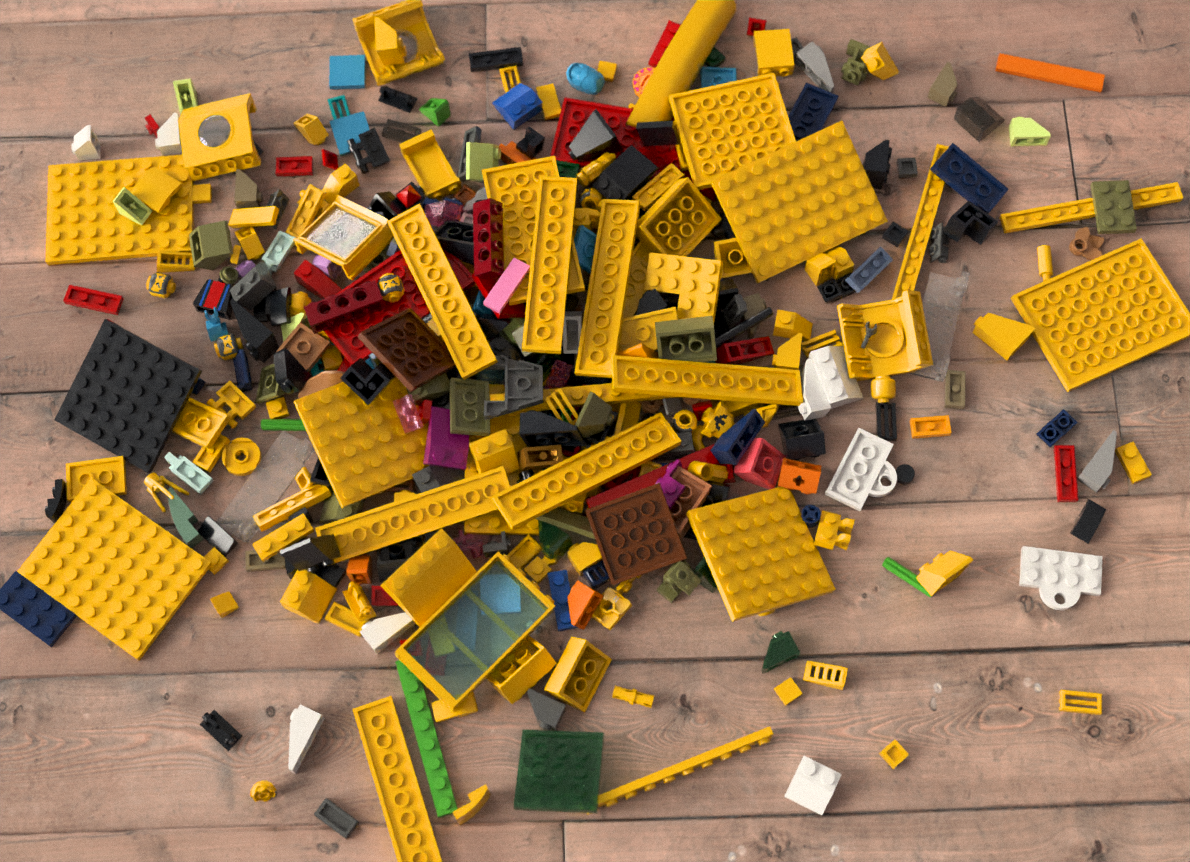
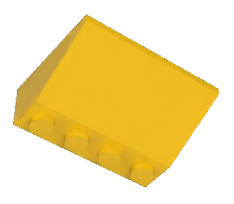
M686 177L677 180L638 220L636 236L654 253L687 257L720 222L721 217L691 180Z
M441 528L380 586L421 627L477 571L458 545Z

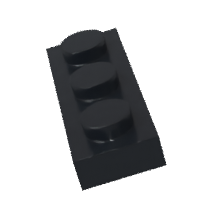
M521 47L469 53L471 72L501 69L516 65L523 66Z

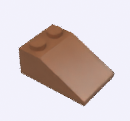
M678 466L672 478L684 485L685 490L671 507L670 511L682 541L691 527L686 513L688 510L702 507L712 485Z

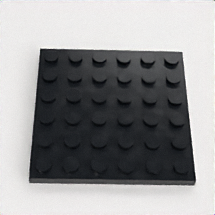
M105 319L54 420L117 456H124V460L143 471L151 473L202 370L109 319Z

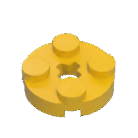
M243 437L236 438L228 446H225L222 452V462L229 473L236 476H246L258 470L262 455L259 447L252 440ZM241 453H244L246 456L243 461L237 459V456H240Z

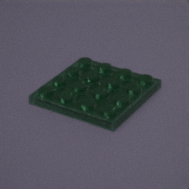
M523 730L514 810L597 814L604 733Z

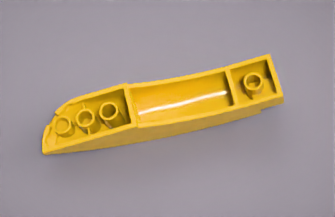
M735 0L696 1L657 64L627 120V125L636 127L638 122L670 121L673 118L669 95L690 90L710 52L736 13Z

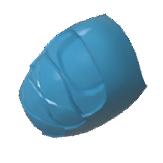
M572 63L566 72L569 84L573 88L587 94L596 95L600 93L605 83V78L600 72L583 63Z

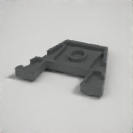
M495 355L498 362L485 370H505V400L484 401V420L542 404L543 366L523 360L508 359V356Z

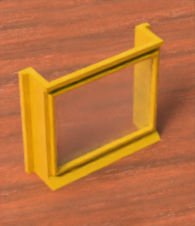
M337 195L335 202L297 239L294 238L293 241L299 253L304 254L309 249L342 266L347 278L353 280L392 241L394 236L387 223V218Z

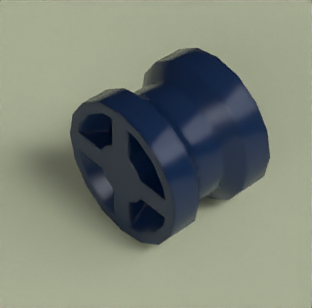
M807 505L801 512V517L808 528L815 527L821 517V511L815 505Z

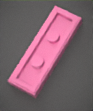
M513 258L484 300L483 305L500 314L530 271V266Z

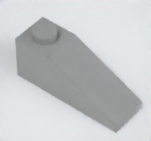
M812 41L796 53L795 63L819 88L833 93L834 84L822 48Z
M1115 430L1112 431L1077 478V480L1096 493L1100 488L1105 489L1111 481L1108 477L1113 469L1117 436Z

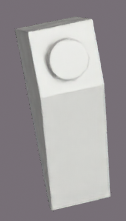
M810 358L800 368L803 403L798 406V409L804 421L824 417L831 409V405Z
M404 612L378 618L373 622L369 621L363 625L360 633L375 653L378 654L416 623Z
M299 705L298 709L295 708L290 717L288 769L295 774L325 719L321 714L302 705Z

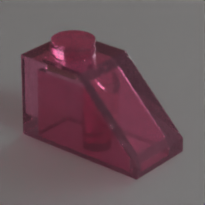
M444 200L425 205L424 212L431 225L440 227L446 220L459 221L464 206Z

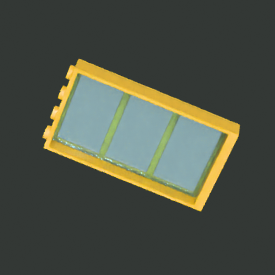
M497 552L395 651V656L452 712L555 610L554 600L549 595H544L540 592V587L534 581L530 582L525 577V572L519 567L516 569L511 564V559L506 554L502 555L500 552Z

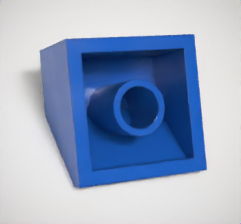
M519 83L493 101L492 104L511 128L515 130L541 112L543 102L532 88Z

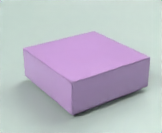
M244 260L235 268L238 271V277L243 278L256 266L253 261Z

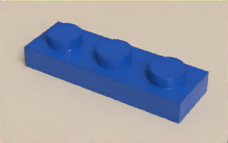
M567 569L547 573L551 596L555 602L554 611L558 632L578 628L571 624L567 599L571 589Z

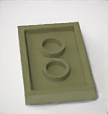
M1129 180L1092 182L1090 186L1098 234L1135 233L1137 227Z
M460 378L450 379V433L476 436L490 435V419L484 420V401H490L489 381L463 380Z

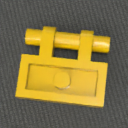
M230 380L216 392L220 398L218 401L215 402L211 398L207 402L210 407L227 414L231 418L227 425L232 429L238 425L234 420L237 415L243 420L256 408V405ZM227 405L231 410L227 413L223 406Z

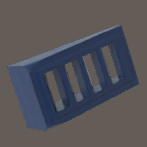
M603 560L583 571V576L594 590L610 581ZM602 569L606 576L602 577L598 570ZM594 572L599 578L598 580H595L592 574Z

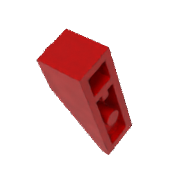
M304 260L293 273L298 284L322 300L342 290L326 274L307 260Z
M769 336L721 345L716 349L717 360L715 362L718 364L739 365L775 353Z

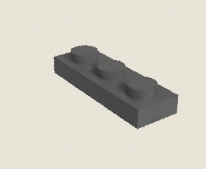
M478 126L465 131L457 175L461 181L467 180L466 142L480 143L482 129Z

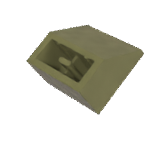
M228 221L200 225L189 234L194 267L214 270L233 254Z

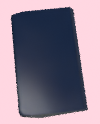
M240 349L236 357L233 358L238 389L245 392L252 390L253 386L247 355L243 349Z

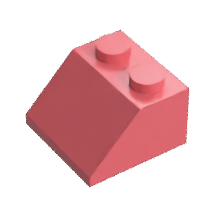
M754 438L735 466L733 473L745 482L769 490L774 489L780 475L783 458H786V456L763 438Z

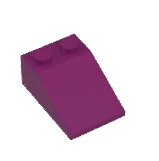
M431 407L423 464L458 470L466 469L469 435L450 433V409Z

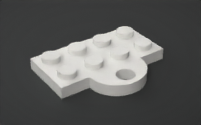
M858 428L825 495L858 511H861L868 495L871 497H884L894 489L897 482L895 468L886 461L894 444ZM888 478L891 481V485H882L881 479Z
M1023 546L1021 548L1019 586L1039 588L1041 599L1052 609H1069L1076 604L1081 594L1101 595L1103 556ZM1055 595H1061L1065 600L1064 604L1056 603Z

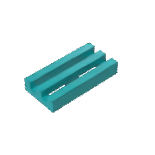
M345 95L327 99L333 120L337 119L333 102H336L340 118L344 117L339 103L340 100L343 101L347 116L351 115Z

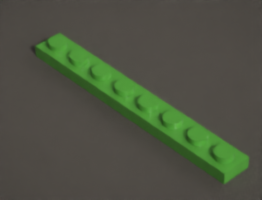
M400 660L395 661L437 816L441 818L453 814L458 808L423 683Z

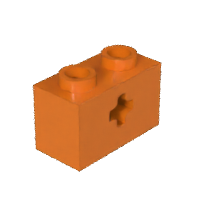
M783 458L778 486L788 490H800L804 494H816L821 466Z

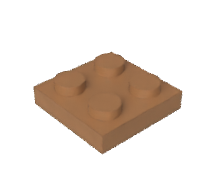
M299 323L277 351L287 348L309 373L331 344L319 334H314L310 328Z

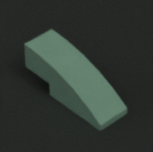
M170 487L168 491L174 496V499L168 497L174 524L186 544L193 548L204 540L192 526L198 519L172 487Z

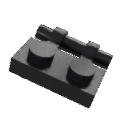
M375 128L359 134L358 137L361 142L357 144L354 138L347 141L348 149L354 155L357 161L355 164L357 168H360L362 174L369 171L366 166L369 163L375 169L390 162ZM364 148L368 157L363 158L359 150Z

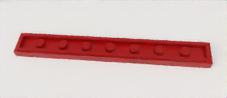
M714 444L680 458L682 468L688 471V467L693 461L715 465L720 464L710 451ZM669 464L588 498L585 502L590 509L655 485L656 481L660 477L663 478L667 473L666 469Z

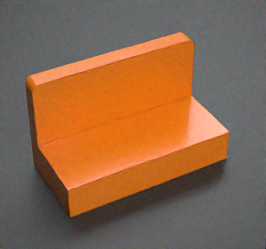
M513 141L507 146L502 143L499 145L501 150L500 159L508 165L536 159L535 157L531 159L518 150L516 143Z

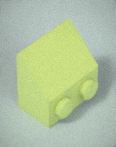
M466 142L467 180L484 182L482 170L499 166V159L501 158L499 145Z

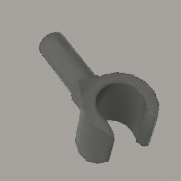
M870 321L865 326L866 335L861 345L863 349L866 348L871 335L877 332V324H875L873 329L869 328Z

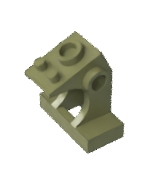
M850 39L846 54L852 56V58L849 57L847 63L845 62L842 67L843 80L855 85L865 81L868 72L861 57L870 46Z
M685 560L673 563L663 575V582L657 588V592L673 603L682 591L690 596L702 580Z

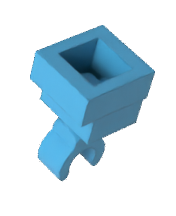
M214 307V314L209 315L207 310H204L205 318L208 320L206 321V327L211 342L216 341L218 337L229 334L226 322L221 323L216 307Z

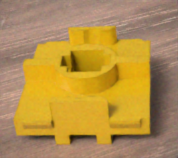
M608 587L602 593L604 597L594 614H592V618L611 631L631 608L632 604L617 591ZM610 606H613L611 610L606 611Z

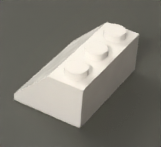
M826 346L810 352L808 359L811 358L831 409L863 399L857 380L849 379L843 346Z

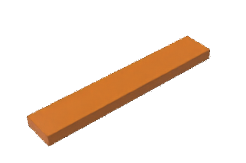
M1001 53L998 55L995 69L996 72L1099 93L1103 89L1105 74Z

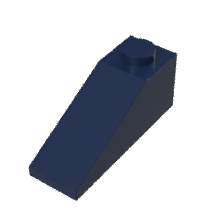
M752 409L723 433L710 451L720 464L737 465L765 424V421L756 409Z

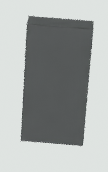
M327 798L324 799L313 814L345 839H348L359 824V821Z

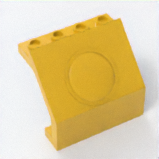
M906 290L902 292V296L899 298L864 305L843 303L837 305L849 379L863 381L875 379V376L906 374L933 365L920 291ZM870 321L869 328L873 329L875 324H877V332L871 335L866 348L863 349L861 345L866 335L865 326Z

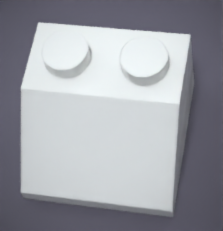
M803 756L784 797L823 815L842 774Z

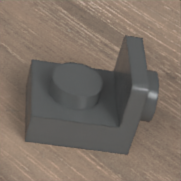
M505 531L501 532V543L490 541L483 545L485 558L493 557L497 552H500L502 555L508 554L511 542L510 537H506Z

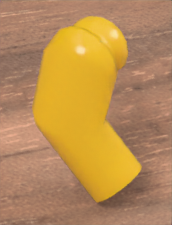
M698 425L692 435L693 446L696 451L705 448L702 442V438L705 435L701 434L703 425Z

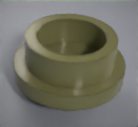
M232 266L223 267L220 270V278L226 284H234L238 279V271Z

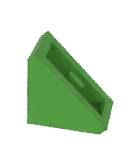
M431 98L419 109L422 114L438 127L451 116L447 99Z

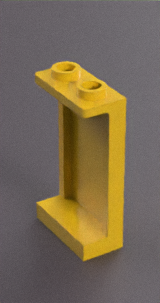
M432 129L399 144L401 154L418 184L425 191L424 195L427 198H435L440 201L449 194H455L462 187L459 177H456L439 147Z

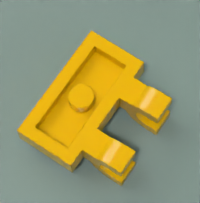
M822 510L814 545L833 550L834 546H838L841 549L847 550L855 520L849 518L840 520L841 515ZM837 531H842L845 534L837 535Z

